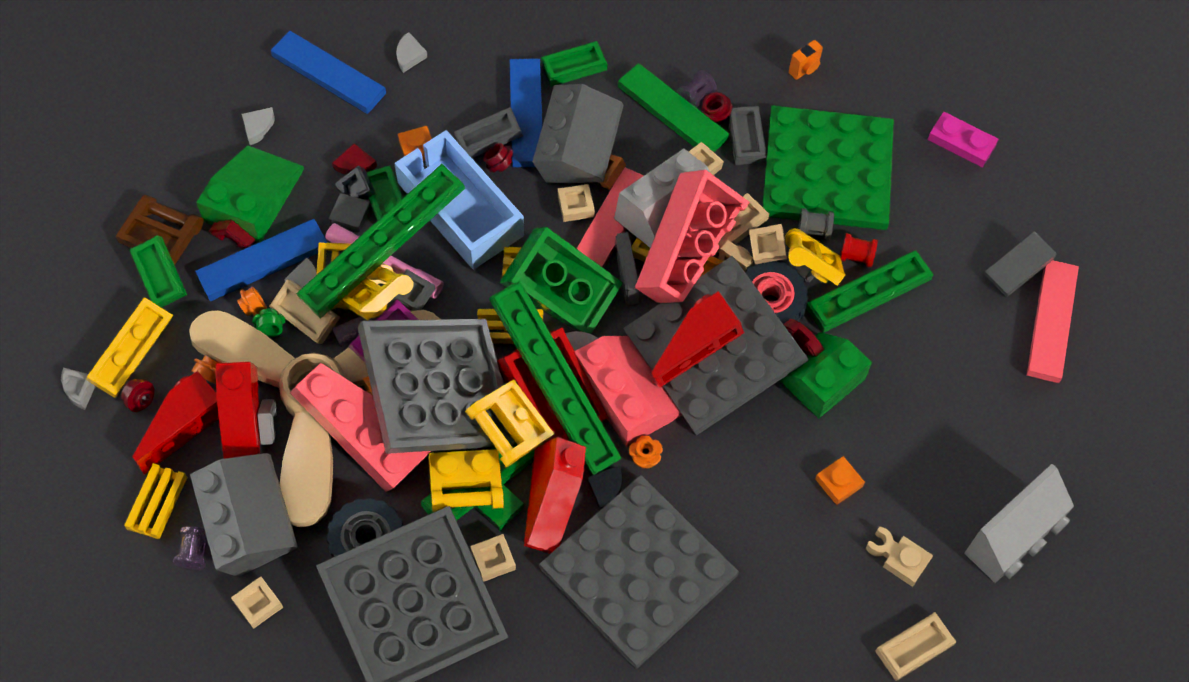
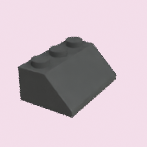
M584 84L554 85L532 161L546 183L604 182L624 106L621 101Z
M263 453L219 459L190 474L215 570L240 577L298 548L270 454Z

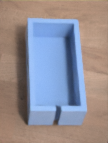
M447 130L423 144L426 169H424L422 152L418 148L395 162L398 184L407 194L441 164L464 183L465 189L430 221L473 270L504 250V247L510 246L524 236V216Z

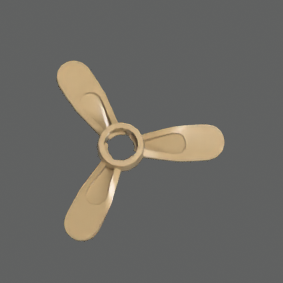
M217 310L199 315L192 322L189 329L191 343L198 352L219 363L252 362L257 366L259 381L279 388L283 404L294 417L283 456L279 485L292 525L308 527L318 523L327 514L331 505L333 482L331 436L290 392L320 363L358 387L363 386V378L368 376L366 363L350 348H347L333 359L328 355L319 353L303 354L294 358L267 335L229 313ZM426 310L411 311L418 320H441L434 313Z

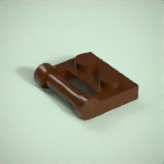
M144 195L116 234V239L118 243L133 248L157 235L161 236L175 265L193 236L201 231L204 221L200 216L195 214L186 215L157 203L154 197ZM151 214L180 225L182 228L177 230L147 216Z

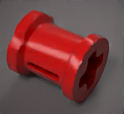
M846 233L840 255L841 261L845 262L846 259L866 263V266L871 268L878 240L866 241L853 238L850 233Z

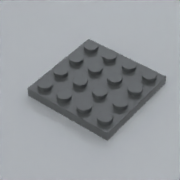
M733 256L699 277L683 302L660 303L623 328L651 370H653L687 313L694 307L698 299L704 295H713L719 291L741 322L744 334L663 386L696 436L808 362L805 353Z
M486 319L362 321L360 323L358 331L386 454L495 447L475 419L471 420L465 412L472 404L503 386ZM489 408L486 412L512 446L515 443L514 439L491 408Z
M642 475L539 564V569L636 670L733 581L739 573Z
M450 506L316 565L366 682H415L508 638Z

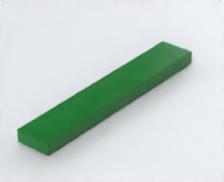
M443 164L438 166L296 293L299 299L321 319L465 189L464 183Z
M518 281L489 298L491 304L569 440L586 447L584 466L589 475L593 476L622 459L522 283Z

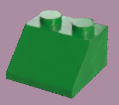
M819 332L815 337L819 340L824 350L816 357L805 354L808 362L779 380L818 419L866 379L872 361L848 339Z

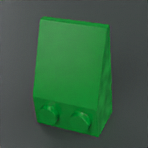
M247 145L210 179L196 203L204 223L213 226L214 222L232 219L255 238L254 242H262L301 176L304 167Z
M548 227L533 229L499 282L507 288L520 281L535 307L543 309V312L574 330L589 334L593 332L623 284L622 281Z

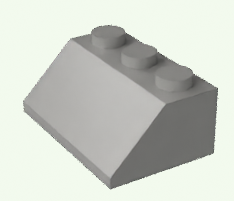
M683 148L619 193L614 219L651 248L680 173L707 170L710 173L708 167Z
M1053 464L1046 468L980 529L964 554L994 583L1004 575L1008 579L1014 576L1024 565L1020 560L1027 553L1034 557L1047 544L1043 538L1050 531L1057 535L1070 522L1066 516L1074 505L1058 469Z

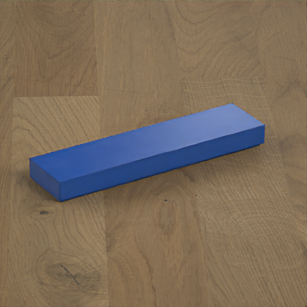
M289 31L271 49L272 57L366 114L386 94L384 86L292 31Z
M510 59L511 109L523 134L522 137L512 141L513 168L535 167L532 161L542 130L540 59Z
M312 219L195 272L209 301H213L318 254L319 242L327 243L315 219Z

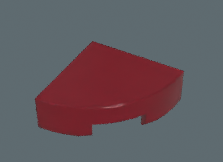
M353 144L332 162L334 170L342 174H348L357 166H361L366 172H370L377 168V161L356 144Z
M232 219L214 222L210 229L211 234L222 241L225 237L238 243L236 247L239 248L251 247L255 240Z
M790 318L783 324L805 354L816 357L824 350L815 335L800 322Z

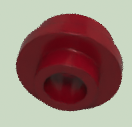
M714 92L705 97L701 110L711 120L719 122L730 115L732 103L724 94Z
M502 143L494 145L486 152L483 158L486 162V168L490 172L504 171L512 163L513 150Z
M133 379L124 386L121 398L126 408L132 412H139L152 403L155 389L148 380Z

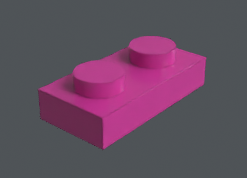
M946 112L942 113L928 137L929 141L982 168L999 140Z

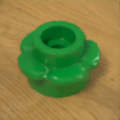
M267 308L256 314L252 319V323L257 330L272 338L282 333V324L285 323V317L282 314H278L277 310Z

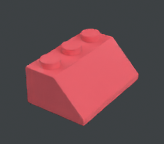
M602 336L575 351L608 416L607 420L625 447L636 442L638 437L647 436L683 416L664 387L659 388L651 374V368L629 336Z

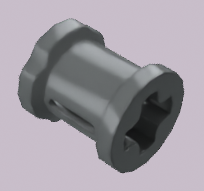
M801 208L798 229L806 234L824 236L826 240H830L833 230L834 212L828 211L827 214L814 213Z

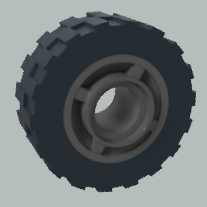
M359 498L350 504L346 503L339 512L336 511L332 522H329L327 528V544L331 557L334 558L360 546L361 544L357 541L364 533H372L378 538L403 527L404 524L401 516L399 517L397 511L393 507H389L386 502L382 500L376 501L374 498H367L365 500Z

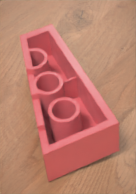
M707 170L680 173L635 288L657 303L683 302L703 273V265L707 259L714 256L719 249L718 243L725 232H730L736 221L734 219L739 211H744L750 202Z
M322 363L312 370L290 392L385 492L393 489L431 452L386 454L373 396Z

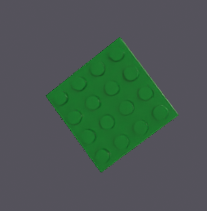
M771 106L762 207L769 213V217L799 220L801 208L807 209L808 212L823 214L833 211V224L887 230L890 215L894 119Z

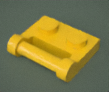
M791 229L786 233L785 242L790 248L788 252L790 263L794 266L806 265L812 269V275L824 283L831 281L838 286L845 276L840 255L799 229Z
M382 263L341 301L347 308L368 321L370 318H375L382 314L387 308L386 304L398 294H408L413 288V281L408 275L403 273L397 274L389 265Z
M514 379L478 400L465 411L471 420L475 419L502 455L500 460L505 467L512 465L554 435L553 431ZM491 408L517 443L516 447L513 448L486 410Z
M497 449L429 453L432 512L439 511L448 506L451 508L492 505V509L503 508V489L499 452ZM490 487V491L442 493V490Z

